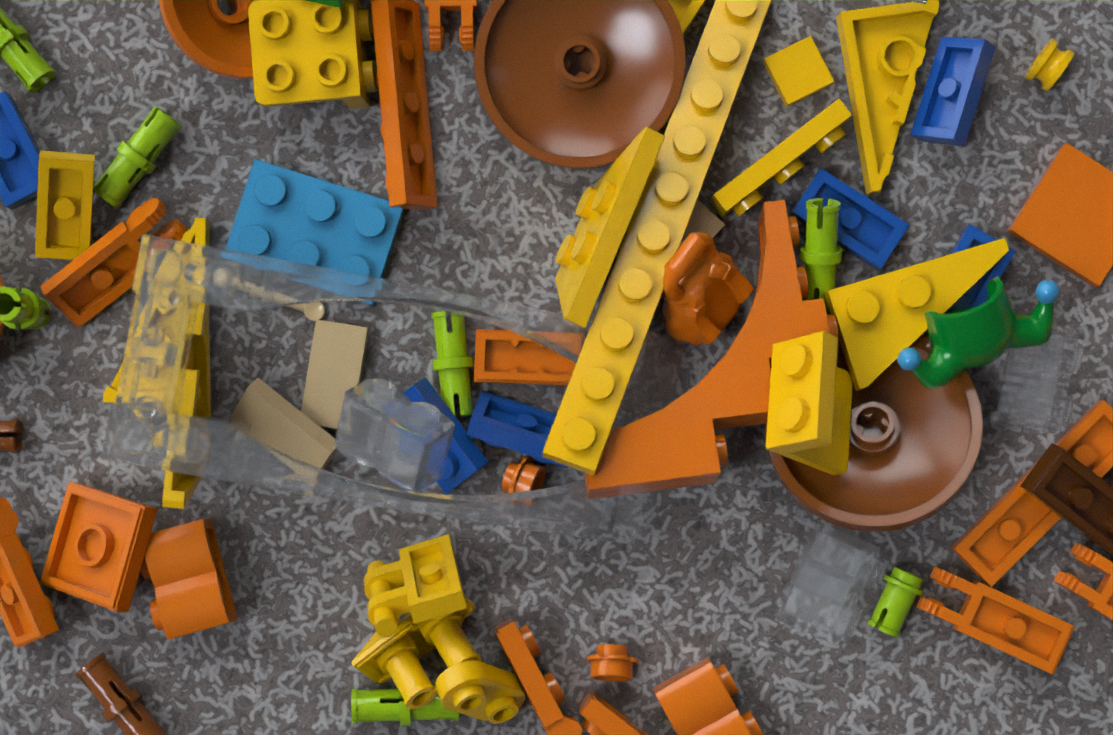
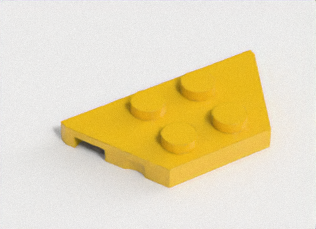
M649 127L643 128L595 183L594 187L589 186L584 191L576 208V215L581 217L573 235L568 234L557 252L555 261L557 264H560V267L555 277L563 319L579 327L585 328L666 137Z

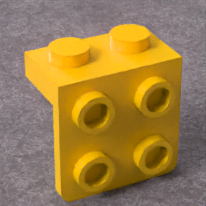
M256 0L249 5L248 18L254 96L260 105L273 107L342 100L350 109L371 107L370 92H377L378 87L376 84L377 69L374 60L367 61L365 41H372L374 39L371 31L372 14L370 9H363L359 0H348L342 8L306 0Z
M820 331L773 344L766 449L831 475L844 474L848 469L853 382L851 375L847 371L836 367L838 337L825 331Z

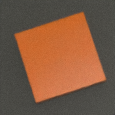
M1067 142L1064 143L1007 232L1092 287H1099L1113 266V172Z
M69 481L40 584L115 612L128 613L158 508L85 484Z

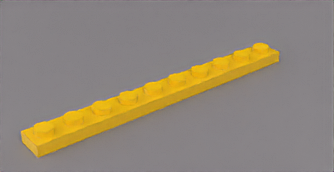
M715 0L684 81L678 102L664 133L666 137L636 206L544 446L542 457L593 476L596 473L664 291V266L682 243L772 0Z

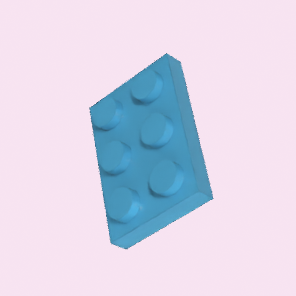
M254 159L222 258L374 306L405 209L390 207L389 201Z

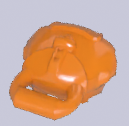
M706 232L690 233L664 266V291L662 296L665 301L662 308V319L668 335L678 341L689 342L692 346L712 344L732 320L741 303L754 290L751 283L741 274L737 263L731 256L723 252H717L713 238Z

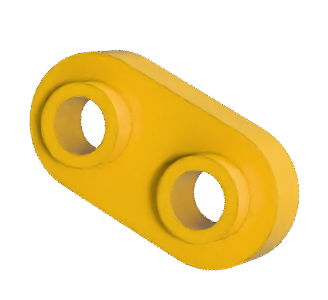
M477 660L460 662L447 668L437 677L435 682L444 708L482 721H489L493 724L504 723L515 717L525 701V694L515 674Z

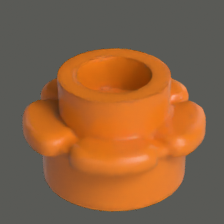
M524 456L521 463L512 461L505 471L502 480V491L508 493V502L511 505L522 503L533 506L539 497L545 480L546 469L542 465L533 463L532 456Z
M597 645L596 654L589 655L586 658L587 663L590 664V679L597 681H632L633 665H638V659L629 657L628 647L623 645Z

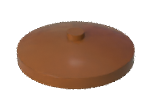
M493 0L482 19L475 43L474 74L482 104L494 125L504 137L524 153L543 162L566 168H594L612 164L643 128L649 127L660 132L672 115L685 79L686 54L683 33L677 16L668 0Z
M922 334L908 348H915L920 354L921 359L926 360L932 349V343L928 336ZM838 338L836 367L850 374ZM896 359L865 389L856 391L854 384L852 385L848 469L844 474L831 475L768 450L775 473L782 485L800 505L817 517L836 526L857 531L884 532L898 530L918 524L934 516L945 508L967 483L975 467L982 441L983 418L977 391L966 370L945 386L928 390L919 382L911 370H903ZM765 423V435H767V423Z

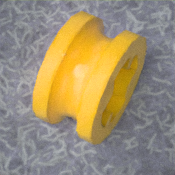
M1051 38L1043 47L1024 76L1029 81L1032 79L1040 80L1042 83L1041 89L1046 92L1059 79L1075 54L1070 49L1066 51L1059 50L1057 47L1058 41L1054 38Z

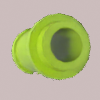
M894 566L891 574L885 573L883 576L887 583L867 624L874 628L879 627V631L899 638L900 631L916 595L922 596L924 593L920 589L924 579Z

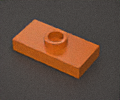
M476 329L474 382L568 386L581 352V333Z

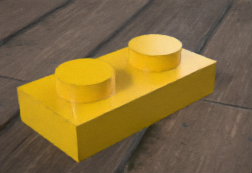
M40 150L35 257L74 260L90 247L95 155Z

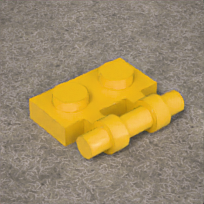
M449 534L398 549L399 561L386 564L383 561L377 560L371 562L367 567L363 583L365 595L370 599L367 604L368 620L375 627L377 634L382 637H389L396 632L397 623L401 615L411 613L414 624L430 619H444L453 612L467 608L456 556Z

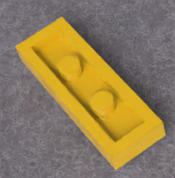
M840 98L716 192L710 200L711 205L722 218L732 210L738 217L742 216L763 199L758 190L775 178L778 184L782 185L802 170L805 165L800 158L815 146L822 154L846 135L841 127L852 116L851 112Z

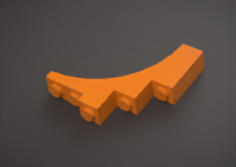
M785 200L764 202L758 217L760 261L755 297L746 322L729 350L696 386L665 408L630 424L611 430L595 475L584 472L587 500L716 483L721 474L720 467L728 465V455L724 435H715L714 430L765 424L768 421L773 344L820 331H825L838 337L836 318L834 314L827 315L824 298L802 300V298L808 297L807 274L804 266H796L793 248L799 247V229L796 217H788Z

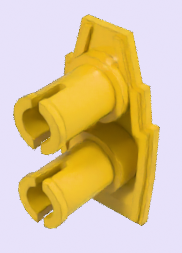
M464 594L467 608L453 612L444 619H430L414 624L412 616L409 614L397 623V630L393 635L382 637L375 632L351 663L353 667L377 684L381 685L392 678L404 699L405 706L410 710L421 708L435 698L437 689L429 680L419 659L436 648L448 668L464 661H482L461 628L463 620L476 608L475 604Z

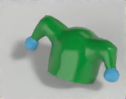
M995 277L987 284L989 300L982 305L965 309L952 308L947 314L937 313L932 310L924 313L928 326V337L932 343V349L926 360L921 359L920 354L915 348H904L899 352L897 362L903 370H911L919 382L929 390L945 386L968 368L982 367L994 362L1009 348L1043 345L1049 341L1052 333L1054 302L1058 299L1060 292L1058 284L1048 279L1041 281L1036 288V297L1039 302L1030 314L1025 315L1013 311L1003 282L999 277Z

